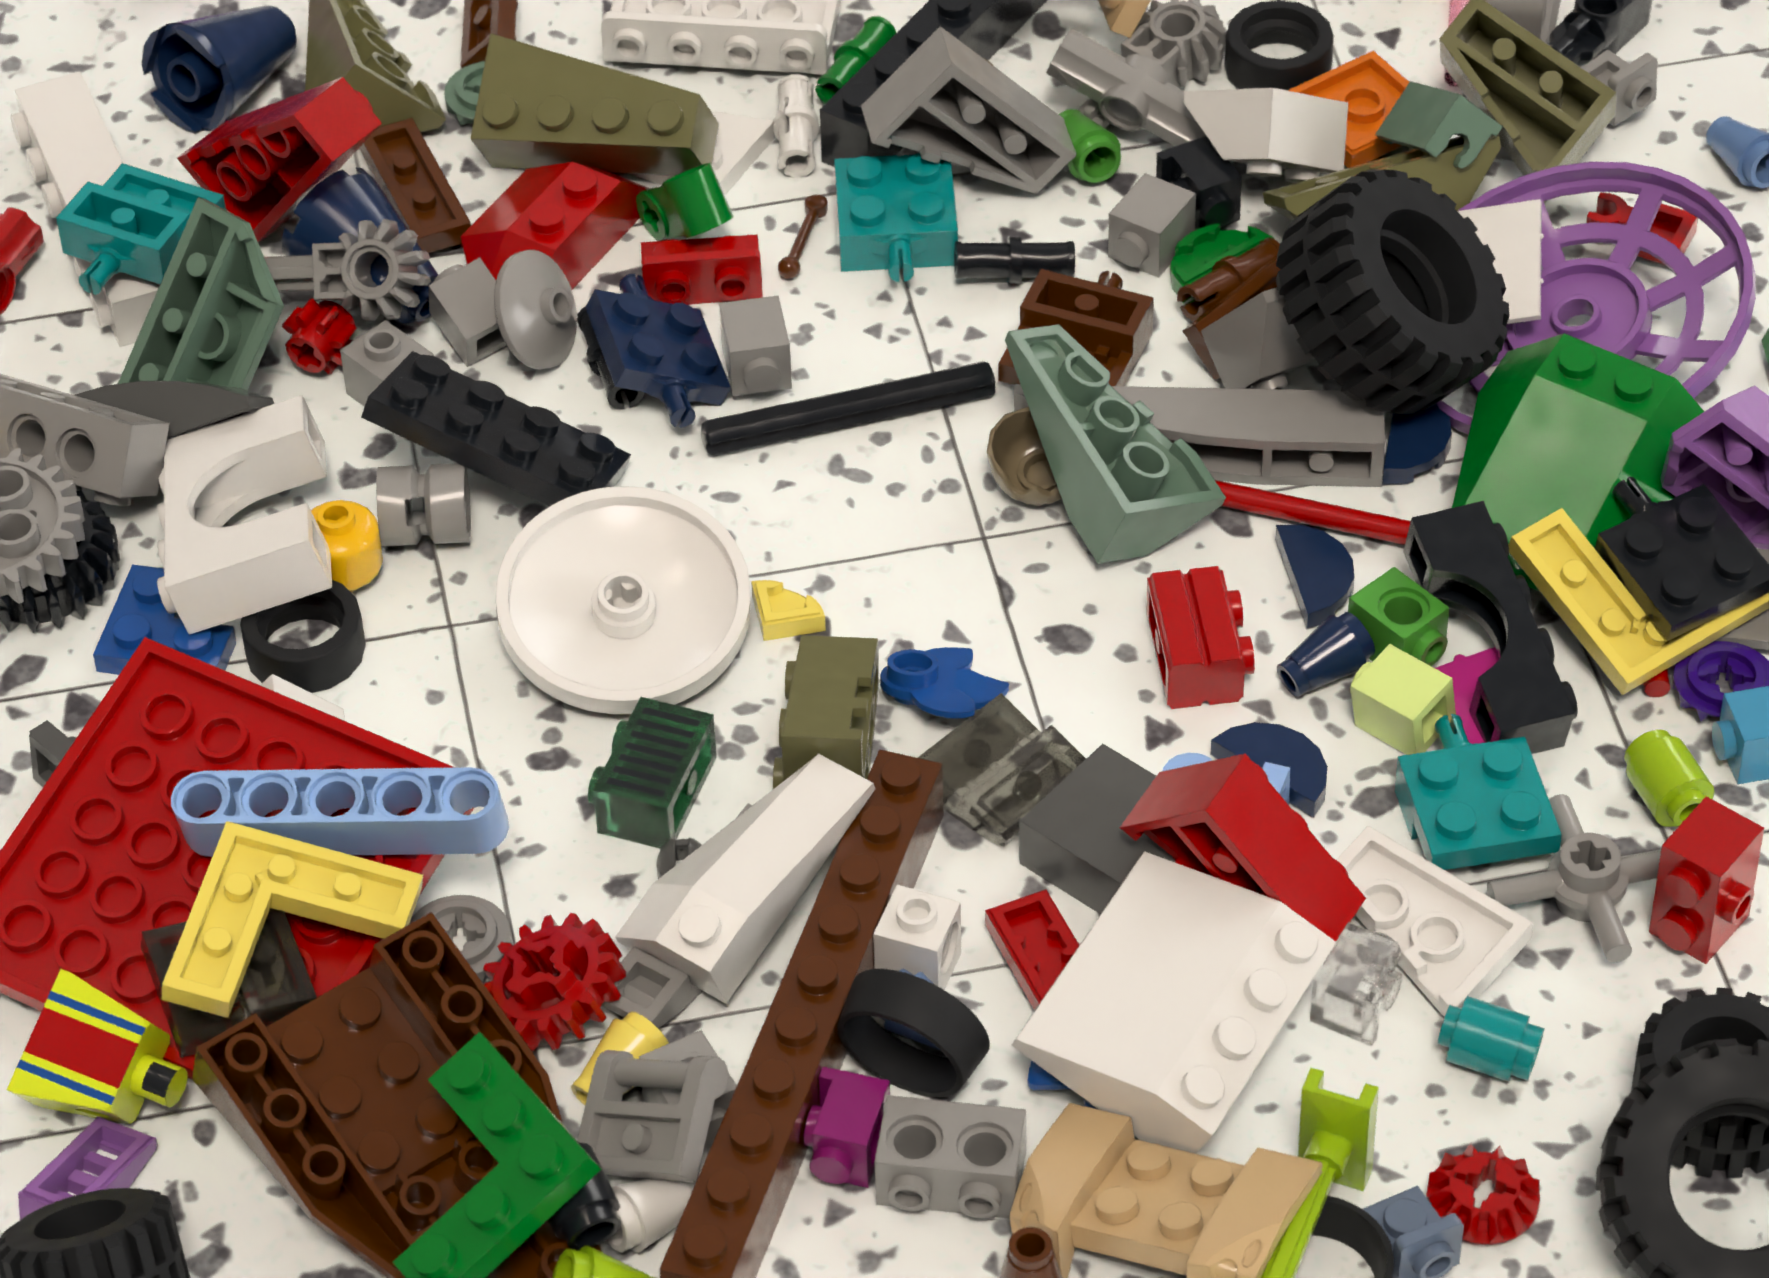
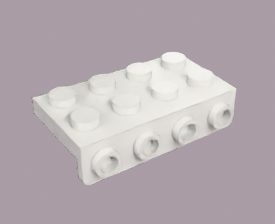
M613 0L611 10L603 15L601 22L604 61L825 74L829 66L841 0Z

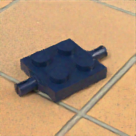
M635 273L628 274L620 280L619 288L622 292L621 294L598 289L594 290L585 308L615 387L642 391L655 398H659L665 404L670 423L674 427L679 424V428L687 427L695 420V411L692 409L690 402L697 401L722 405L731 386L700 309L693 308L684 303L671 304L653 300L648 295L643 277L639 274L635 277Z

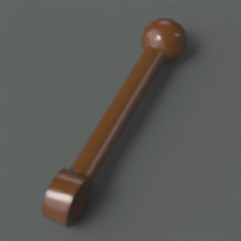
M810 195L805 199L806 216L789 255L782 258L778 263V272L786 279H793L800 273L799 259L817 218L825 216L828 212V201L822 195Z

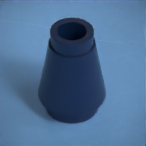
M1345 612L1339 617L1329 615L1286 657V660L1276 666L1277 673L1286 689L1293 696L1300 697L1306 692L1313 691L1356 673L1366 663V660L1375 654V646L1364 625L1353 614Z

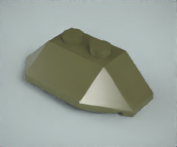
M1491 135L1475 160L1464 168L1453 165L1456 155L1464 147V138L1459 136L1449 139L1448 146L1436 158L1426 152L1413 149L1262 192L1264 203L1293 221L1299 214L1350 177L1366 170L1385 169L1406 172L1408 179L1410 177H1418L1432 184V191L1436 194L1445 193L1456 203L1455 209L1458 211L1470 203L1501 149L1499 136Z

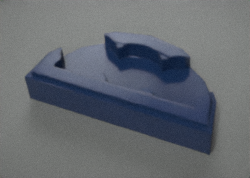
M1437 403L1425 411L1418 410L1414 414L1393 413L1383 471V484H1407L1414 482V475L1428 471L1433 466L1437 469L1444 464L1451 449L1452 430L1450 417L1439 409Z
M1276 525L1275 541L1306 628L1318 626L1329 615L1335 616V611L1346 603L1348 597L1352 596L1355 578L1353 558L1340 541L1325 531L1304 525Z
M1253 722L1231 727L1211 739L1210 755L1217 759L1246 753L1261 768H1263L1265 762L1290 767L1289 803L1313 818L1324 803L1328 766L1320 748L1303 733L1281 724Z

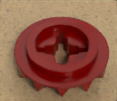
M1470 1143L1463 1154L1457 1156L1448 1153L1444 1154L1439 1167L1429 1174L1426 1195L1441 1218L1452 1213L1459 1217L1464 1225L1462 1240L1477 1244H1498L1520 1236L1535 1221L1540 1208V1179L1533 1178L1530 1175L1525 1158L1512 1160L1506 1157L1500 1145L1491 1153L1478 1152ZM1486 1179L1492 1180L1494 1193H1490L1487 1200H1482L1480 1209L1475 1208L1476 1198L1474 1197V1189H1477L1482 1181H1486Z

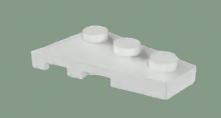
M1369 825L1336 859L1345 867L1348 877L1366 897L1355 914L1357 918L1444 1018L1449 1005L1462 1008L1467 996L1478 999L1532 939V921Z

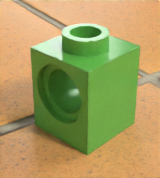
M1396 567L1391 568L1349 597L1348 612L1360 620L1373 640L1375 654L1368 658L1372 662L1389 644L1430 666H1433L1444 654L1448 644L1449 607Z

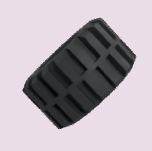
M1717 988L1716 994L1706 995L1702 989L1687 992V998L1684 1002L1673 997L1663 1003L1661 1014L1653 1012L1645 1022L1644 1033H1640L1631 1092L1639 1080L1655 1066L1661 1067L1670 1061L1673 1054L1694 1046L1696 1050L1710 1047L1714 1040L1736 1038L1738 1045L1754 1046L1757 1040L1769 1042V1007L1761 1004L1762 996L1747 992L1745 997L1732 995V988ZM1727 1115L1710 1119L1695 1127L1682 1139L1674 1153L1671 1164L1681 1169L1686 1163L1697 1167L1696 1174L1712 1177L1713 1170L1725 1171L1727 1178L1742 1177L1744 1168L1748 1167L1757 1174L1769 1169V1126L1758 1120L1738 1115Z
M112 1188L71 1196L28 1214L5 1230L0 1237V1278H190L170 1200L166 1195H161V1192L155 1190Z

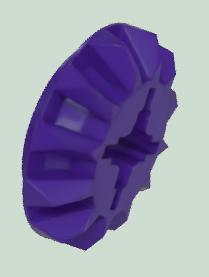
M1713 641L1676 663L1672 689L1679 693L1680 708H1695L1700 722L1711 716L1720 717L1724 695L1723 692H1720L1719 685L1716 684L1720 673H1725V680L1729 681V686L1733 689V692L1769 686V660L1755 649L1746 645L1729 641Z

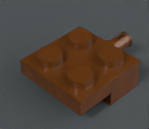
M1040 269L1020 305V325L1017 330L1060 325L1110 372L1108 383L1111 386H1125L1153 333L1154 297L1123 290V280L1115 272L1112 273L1110 279L1109 271L1102 272L1097 283ZM1006 348L998 363V381L1012 385L1020 384L1008 348Z

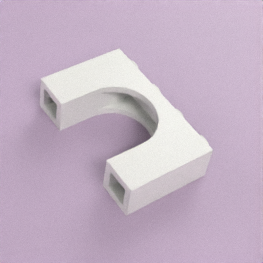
M303 395L167 439L164 466L158 477L164 494V502L157 505L159 520L164 530V539L157 542L159 557L164 567V576L158 578L157 585L166 611L169 614L178 613L189 635L332 588L329 546L307 503L243 524L222 527L237 512L262 498L327 477L325 440Z

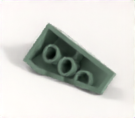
M1060 325L1013 330L1007 333L1004 340L1068 518L1098 564L1148 556L1222 506L1226 497L1196 451L1182 438L1172 443L1150 422L1154 413L1141 400L1131 405L1108 383L1110 372Z

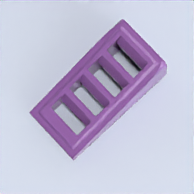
M97 1117L18 1193L20 1220L46 1205L74 1196L67 1192L79 1195L104 1189L129 1188L157 1149L156 1138ZM100 1149L118 1157L114 1160L97 1154V1151Z

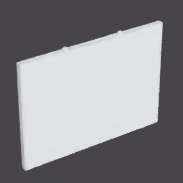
M1541 199L1458 211L1463 218H1470L1478 228L1475 232L1483 245L1488 244L1495 257L1493 266L1496 273L1502 274L1506 286L1502 297L1503 301L1509 303V320L1507 324L1541 320V284L1544 282L1541 278V239L1544 238V235L1541 233Z

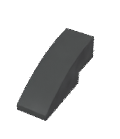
M136 381L107 385L75 394V396L170 423L167 439L274 404L272 397L241 388L185 381Z

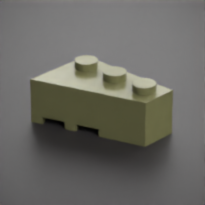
M1470 0L1439 38L1441 63L1467 99L1503 126L1497 136L1500 138L1502 147L1523 176L1555 166L1577 164L1616 115V92L1485 0Z
M801 635L796 661H787L785 699H788L787 709L781 708L779 747H782V757H775L773 789L818 754L867 779L871 768L880 682L878 638Z

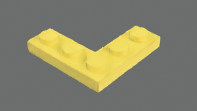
M1563 508L1511 537L1508 544L1509 553L1621 695L1626 694L1769 609V593L1667 641Z
M226 821L162 983L161 1000L229 1018L270 908L385 939L410 924L422 890L423 875Z

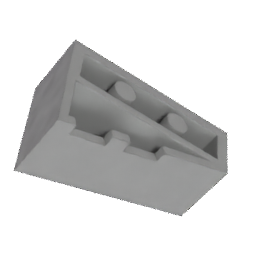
M941 26L861 105L873 144L886 148L894 144L920 152L922 159L937 164L943 159L968 167L973 175L1037 194L1076 156L1063 117Z

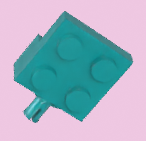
M920 153L913 155L860 156L856 158L834 159L841 272L889 269L890 278L900 282L899 269H903V279L906 282L914 276V268L954 266L955 241H958V227L951 162L941 159L937 164L922 159Z
M122 163L103 186L87 181L56 217L62 251L64 254L92 262L87 270L79 276L78 281L86 292L90 293L92 290L93 295L99 294L110 278L119 272L161 284L197 198H204L226 210L224 195Z
M1451 714V722H1449L1448 716L1445 715L1435 723V730L1439 735L1443 749L1398 756L1395 794L1411 840L1419 839L1426 860L1443 870L1560 851L1562 834L1526 737L1471 744L1466 736L1461 717Z

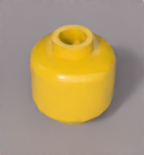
M329 501L314 507L311 512L331 553L332 580L342 583L350 592L369 584L378 575L383 563L376 517L367 507L353 501Z

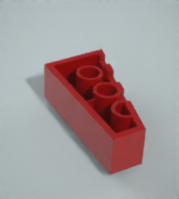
M344 77L225 121L177 157V160L201 188L224 195L226 210L249 222L259 243L296 215L293 211L299 202L316 184L332 173L337 172L376 131L382 122L374 114L368 99L359 91L354 90Z

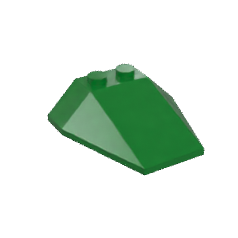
M1565 333L1510 350L1478 393L1452 508L1484 501L1492 522H1499L1504 528L1508 544L1511 537L1563 508L1595 549L1599 533L1631 517L1619 500L1612 494L1614 487L1623 479L1627 481V477H1634L1652 502L1658 503L1675 498L1661 484V474L1671 435L1674 431L1705 411L1677 378ZM1509 553L1508 559L1515 575H1522L1528 587L1539 591Z

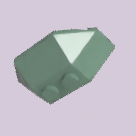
M197 198L118 384L136 381H185L248 390L284 308L280 294L249 222L204 198Z

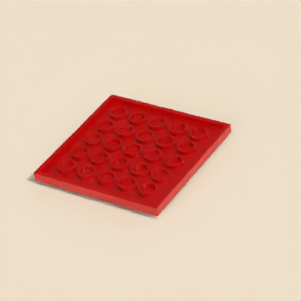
M144 637L0 850V993L42 1011L60 969L69 971L170 1034V1044L162 1060L185 1068L188 1078L192 1080L196 1048L186 1050L183 1047L167 1001L161 1000L162 986L150 955L153 950L179 943L212 857L199 855L191 850L184 838L171 808V795L178 782L189 774L200 771L456 767ZM412 807L404 809L397 815H408L415 811L417 808ZM350 808L339 809L331 816H340L348 812ZM474 808L467 810L464 815H471ZM283 809L273 810L266 814L265 817L275 816L282 812ZM217 810L207 811L200 815L199 818L208 817ZM445 854L353 856L422 874V893ZM273 909L307 998L305 1004L368 969L374 944L383 940L375 936ZM251 1000L237 1005L231 1010L229 1018H226L224 1030L231 1027L234 1017L240 1011L249 1007L265 1009L264 1002ZM286 1015L264 1025L267 1027L273 1024L274 1022L278 1021L279 1019L285 1017Z

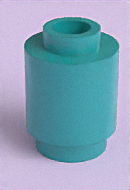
M1467 996L1462 1008L1449 1005L1437 1044L1449 1047L1447 1062L1510 1082L1512 1076L1528 1081L1538 1055L1545 1028L1529 1023L1530 1016Z

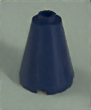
M271 5L163 25L161 28L151 32L143 45L141 62L143 74L146 75L151 72L157 90L150 94L155 104L166 117L182 129L195 133L201 129L213 130L227 121L294 53L297 44L296 30L292 20L279 8Z
M355 167L357 174L351 176L342 169L332 173L316 184L299 202L293 212L300 218V221L293 234L285 228L282 235V252L286 256L312 255V244L340 243L338 236L342 233H351L358 237V223L363 220L372 221L377 228L384 219L396 221L399 233L408 230V228L371 175L363 168ZM416 241L412 251H423ZM382 254L373 260L370 267L371 278L377 286L386 280L389 272L387 260ZM429 260L425 264L417 266L418 274H426L430 277L431 282L429 285L439 275ZM413 286L412 289L418 295L420 304L415 308L401 304V315L396 320L406 324L415 320L423 321L431 316L429 312V286Z

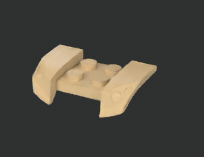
M1069 1103L1027 1160L1009 1215L1012 1235L1026 1227H1035L1045 1231L1052 1240V1247L1062 1278H1068L1075 1247L1183 1274L1187 1278H1261L1285 1230L1320 1177L1322 1162L1257 1147L1245 1165L1232 1163L1222 1159L1134 1139L1131 1117Z

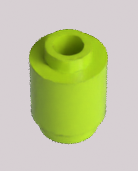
M1658 729L1642 734L1628 746L1624 755V760L1627 764V778L1660 825L1665 827L1680 826L1706 796L1713 799L1714 786L1680 738L1671 736L1665 730Z

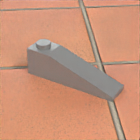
M1277 287L1261 292L1201 330L1224 388L1283 389L1289 385L1285 376L1313 358L1310 352L1305 354L1297 342L1300 336L1294 324L1288 325L1282 310L1286 303L1285 298L1278 294Z

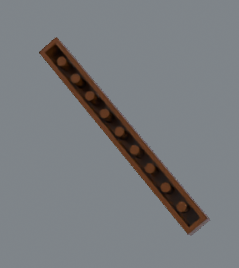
M879 749L867 777V780L874 783L876 789L840 841L659 1269L660 1278H756L809 1146L804 1145V1132L811 1107L813 1105L820 1106L819 1075L822 1067L840 1070L848 1052L839 1038L837 1025L853 980L859 973L874 969L873 933L896 885L914 889L944 816L943 763Z

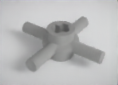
M1565 794L1555 795L1549 798V802L1562 834L1561 850L1551 859L1548 871L1489 881L1487 883L1488 896L1504 906L1555 897L1556 905L1564 915L1577 921L1592 922L1608 961H1623L1631 955L1632 948L1615 905L1626 894L1629 883L1657 879L1661 851L1621 858L1618 846L1611 839L1597 833H1584L1569 796Z

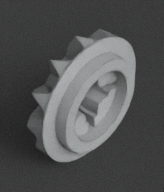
M452 895L436 899L421 907L412 916L410 921L411 924L432 912L452 941L453 937L457 936V928H463V935L466 936L467 942L463 946V951L460 952L482 982L486 976L483 970L485 963L500 962L504 957L497 946L501 942L512 944L510 924L506 915L492 902L476 896Z

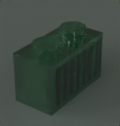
M640 697L629 720L622 719L618 723L612 741V754L605 767H596L589 783L588 802L595 805L597 833L659 849L670 839L676 838L677 840L717 758L714 714Z

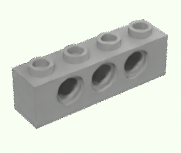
M0 374L1 458H6L16 447L21 448L25 463L38 454L44 455L46 469L60 465L63 470L64 480L73 479L76 491L82 490V487L94 490V500L105 504L129 506L131 505L132 497L158 495V477L162 471L170 423Z

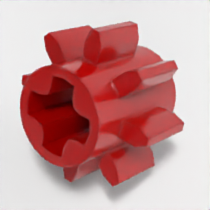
M310 298L303 308L296 307L282 324V328L292 335L284 344L288 356L298 367L311 373H319L324 370L327 374H332L338 365L342 366L340 350L353 341L350 337L357 329L352 315L342 305L330 300H323L317 303L313 298Z

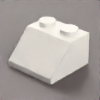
M1277 88L1184 91L1183 103L1222 159L1247 164L1246 174L1281 176L1283 170L1285 171V181L1298 183L1319 177L1320 173H1333L1344 170L1348 117L1347 102Z

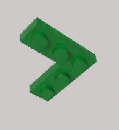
M479 1031L440 1067L428 1081L499 1164L393 1261L405 1278H486L602 1170L494 1045Z

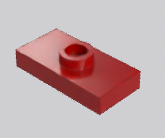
M1047 889L985 910V926L1034 1011L1079 947V943Z

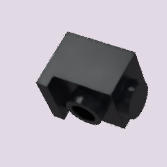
M1207 136L1157 153L1156 178L1196 193L1195 230L1211 224H1220L1221 228L1240 220L1242 176L1230 161L1222 159Z

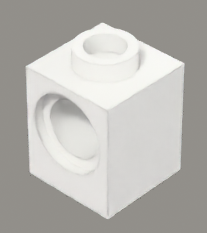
M896 885L873 933L874 969L896 971L906 969L913 975L923 972L936 986L945 990L961 956V902Z

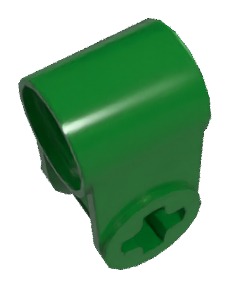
M705 163L681 172L664 181L662 186L640 192L636 198L637 210L641 221L650 235L660 241L680 236L690 238L718 227L734 217L711 163Z

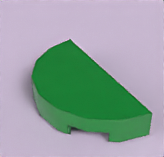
M1211 224L1191 231L1175 246V255L1170 264V278L1173 291L1177 294L1182 286L1190 284L1210 273L1214 264L1220 259L1229 255L1237 257L1258 245L1260 241L1266 238L1274 239V237L1252 226H1248V232L1220 230V224ZM1193 296L1189 297L1188 299H1186V300H1184V301H1182V302L1184 303V302L1188 301L1189 299L1193 298Z

